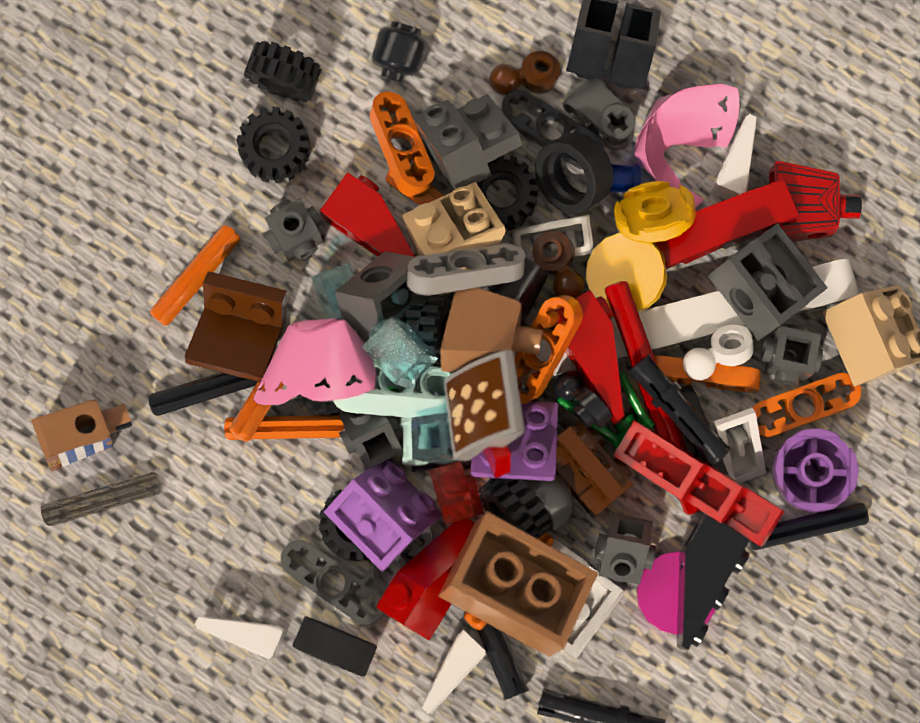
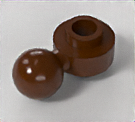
M534 51L525 57L519 69L510 64L497 65L490 73L489 83L492 90L500 95H507L509 92L517 90L520 84H523L534 93H546L557 84L561 68L557 58L551 53ZM543 65L548 71L540 72L535 66Z
M546 231L539 235L532 247L533 259L542 269L554 272L556 277L553 281V292L556 297L568 295L577 298L582 295L585 289L584 279L578 272L569 268L575 256V248L571 239L559 231ZM550 244H556L558 247L557 254L554 257L548 258L546 248Z

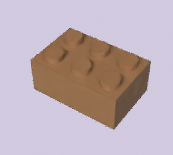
M486 512L473 525L438 597L550 657L565 648L598 573L491 513Z

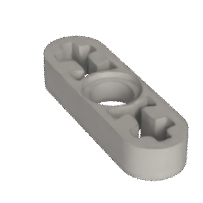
M502 243L418 256L411 259L408 263L407 286L417 294L434 295L514 282L522 278L524 274L526 255L520 247ZM459 268H471L474 270H462Z

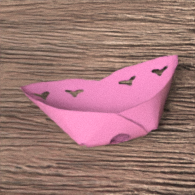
M724 84L696 86L656 99L635 144V158L653 181L670 182V187L678 189L679 185L683 186L664 159V151L672 145H692L708 148L715 146L725 148L728 146L739 114V93L737 88ZM725 96H728V100L725 103L727 112H724L723 108L718 104ZM722 126L723 128L717 132V139L714 141L711 128ZM690 191L694 195L696 209L704 199Z
M329 318L292 322L294 325H288L253 400L262 405H278L287 402L299 394L314 401L340 400L362 395L375 389L377 375L372 356L365 342L346 320ZM352 375L363 380L362 383L354 382L352 385L346 386ZM324 378H326L327 383L330 385V388L324 385L315 387V384L321 382ZM281 381L287 386L286 390L279 389L275 392ZM265 383V389H266V391H265V392H263V390H260V391H259V389H260V388L263 386V384Z

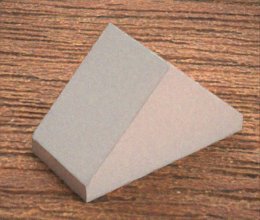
M753 408L713 421L710 424L721 439L731 447L729 453L722 458L730 477L742 483L766 474L757 418Z

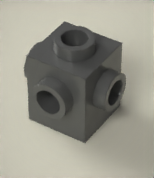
M300 198L294 202H291V200L280 202L270 210L271 214L265 217L270 229L264 233L268 243L275 254L282 251L288 262L295 258L302 260L309 257L323 243L319 232L324 227L321 218L313 206L306 209ZM299 221V226L296 230L289 231L286 229Z
M795 324L780 326L772 334L771 338L766 337L761 351V361L766 362L764 373L774 375V381L793 386L799 385V381H806L814 375V372L818 373L823 357V349L819 348L821 334L809 332L808 328ZM784 351L791 352L795 357V362L784 360Z
M346 411L339 413L345 429L338 433L349 454L357 451L366 470L403 452L394 433L401 429L395 416L349 413Z
M612 512L607 535L599 533L594 558L601 559L599 576L611 578L617 582L640 585L643 570H652L656 546L650 545L653 521Z

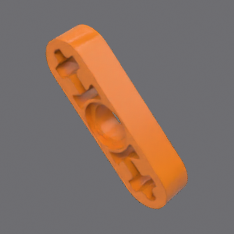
M382 92L373 100L369 114L371 124L399 191L409 197H422L427 194L435 175L434 168L404 98L394 92ZM395 112L393 126H391L392 119L389 113ZM394 138H404L410 142L412 148L407 151L398 150L392 145L391 140ZM411 168L414 176L408 177ZM415 177H422L421 181H417Z
M561 295L545 301L530 327L543 330L542 339L547 341L551 348L550 358L547 361H542L535 354L517 352L514 357L520 404L536 400L543 394L582 322L583 312L581 305L571 296ZM564 307L563 315L568 321L559 323L554 331L545 330L554 327L559 318L558 313L554 310ZM531 369L539 370L531 373L526 381V385L530 390L522 392L520 390L522 383L518 378L528 375Z
M654 355L657 366L671 382L676 380L679 384L691 385L692 382L706 383L708 388L746 393L759 392L761 370L738 365L725 366L717 363L714 373L709 378L694 380L683 369L684 358Z
M837 373L758 402L752 407L756 413V418L761 416L760 409H765L767 414L780 411L782 407L778 402L784 401L785 414L792 422L787 425L786 417L779 418L771 423L773 430H768L765 425L758 426L760 438H771L853 407L861 397V386L854 387L849 374ZM839 381L842 387L849 386L851 393L846 396L847 402L843 403L840 397L828 400L825 404L830 410L824 411L823 399L815 388L821 387V394L824 395L836 389L835 382ZM806 395L813 401L814 411L811 416L801 417L795 413L792 404L796 396Z

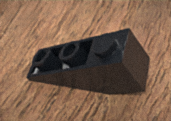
M707 514L699 517L679 553L677 648L681 650H689L691 645L698 647L709 628V625L704 623L712 608L718 611L730 590L725 587L727 580L732 572L735 574L740 573L750 555L745 550L750 541L749 539L719 523Z

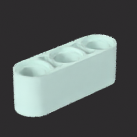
M373 361L377 375L375 389L356 397L333 400L339 409L349 413L429 420L440 419L448 413L443 380L453 373L443 372L440 367ZM352 375L351 379L346 384H353L354 382L362 383L363 380H360L356 378L355 375ZM394 387L399 389L401 392H392L387 388ZM429 391L439 392L442 396L432 395Z

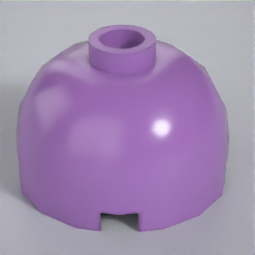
M820 428L802 430L785 440L776 452L772 468L774 486L781 497L793 507L813 513L828 511L844 502L856 488L859 474L857 458L852 448H848L846 443L839 439L841 438L839 435Z

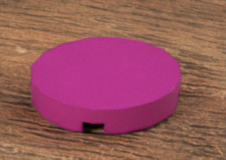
M680 551L665 553L655 558L652 570H643L640 585H637L636 589L638 608L646 621L659 631L677 635ZM711 609L704 623H708L715 613V609Z

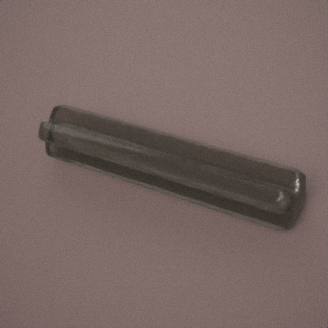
M155 472L147 473L43 504L41 506L42 519L45 525H58L158 495L162 492V484L158 474Z

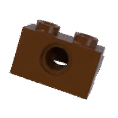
M578 422L574 427L567 428L557 437L555 473L565 480L571 488L572 495L592 519L634 485L629 480V477L633 474L628 466L616 457L612 459L602 448L606 444L605 440L593 428H585L581 422Z

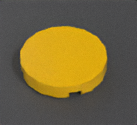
M665 181L646 182L632 187L623 194L624 199L620 203L617 200L614 205L617 229L623 236L640 242H660L679 236L692 226L696 218L694 195L684 186L679 185V189L670 187V182Z
M617 233L605 238L593 249L586 268L588 288L595 298L602 296L609 305L605 288L610 284L626 281L638 312L646 310L660 298L667 284L666 261L662 251L654 242L634 241L623 236L621 233Z

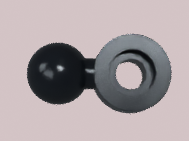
M566 370L557 375L553 383L555 395L572 403L575 402L576 406L572 411L586 427L589 428L594 424L601 429L613 418L605 404L586 387L585 379L580 373L574 370Z

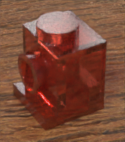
M461 461L429 470L444 525L484 514L475 478L471 474L465 475Z

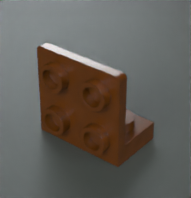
M208 271L203 282L204 310L185 353V363L261 382L271 362L286 321L287 290Z

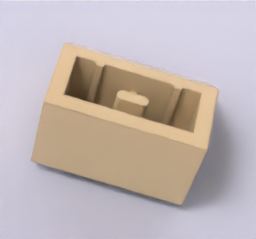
M476 182L459 187L443 197L421 204L414 210L402 215L418 256L499 244L506 233L504 225ZM459 268L462 270H474L471 268Z
M900 285L860 293L822 312L854 387L920 363V328L912 314L911 300L902 291Z

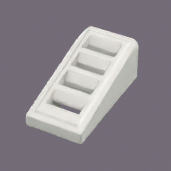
M749 114L744 118L711 189L712 194L725 200L747 192L756 130L755 116Z
M590 215L512 229L514 245L523 250L522 237L534 236L535 241L539 235L546 231L566 232V236L571 239L575 248V256L572 263L588 261L593 249L598 245L595 221ZM575 231L583 232V247L577 248ZM551 244L552 253L546 254L548 258L554 257L557 254L558 247L556 244ZM527 248V257H526V258H528L529 260H531V261H533L534 263H536V262L534 261V259H533V256L529 257V255H528V248Z
M206 616L203 618L198 617L195 623L196 628L267 659L276 658L288 629L282 626Z
M463 629L454 641L423 702L422 709L427 714H432L486 655V651Z

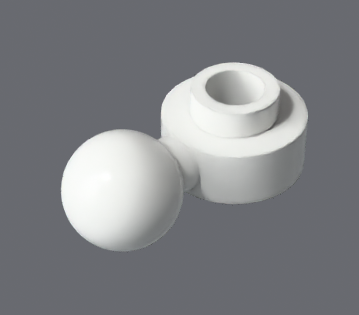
M737 324L720 327L711 337L712 348L708 350L705 348H694L687 352L683 359V369L690 378L705 380L714 373L718 362L725 366H737L745 363L751 358L754 351L750 331L744 326Z

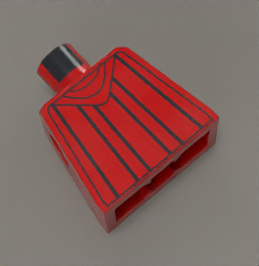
M775 161L769 170V184L785 179L800 214L799 218L780 225L792 242L832 237L839 229L840 218H860L862 210L861 195L840 194L839 174L783 161Z

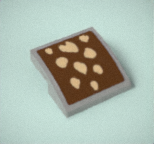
M503 350L481 358L459 369L443 380L454 460L469 461L487 447H505L524 433L512 350Z

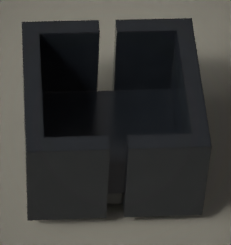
M582 0L566 71L589 80L601 79L602 76L610 77L609 81L614 82L615 85L621 88L630 89L635 87L644 89L656 49L661 11L626 3L617 41L611 40L613 34L611 30L619 1Z

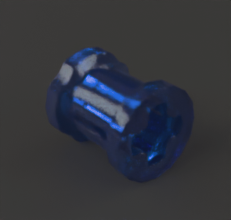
M634 162L633 165L611 164L613 167V184L610 192L625 193L630 188L640 185L641 162Z

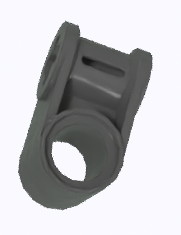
M586 79L562 103L566 113L569 115L573 113L581 121L580 124L597 134L601 138L603 145L608 149L622 150L632 142L636 124L635 114L600 79ZM610 124H612L615 127L619 126L620 124H623L624 131L620 128H616L614 131L610 130Z

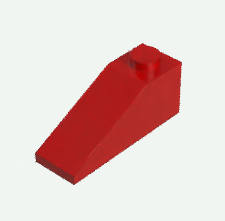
M347 172L320 209L322 220L377 257L385 251L415 257L381 194L378 193L379 187L363 175H360L357 179Z
M588 290L575 298L581 305L583 318L565 353L577 372L585 379L587 387L609 409L613 415L610 422L614 426L622 420L624 411L613 323L610 320L613 317V313L602 296L595 298L591 290ZM564 307L555 311L558 313L559 318L555 326L549 328L551 331H554L559 323L568 321L563 315Z
M464 516L459 517L397 571L375 608L429 641L452 605L438 597L475 522Z

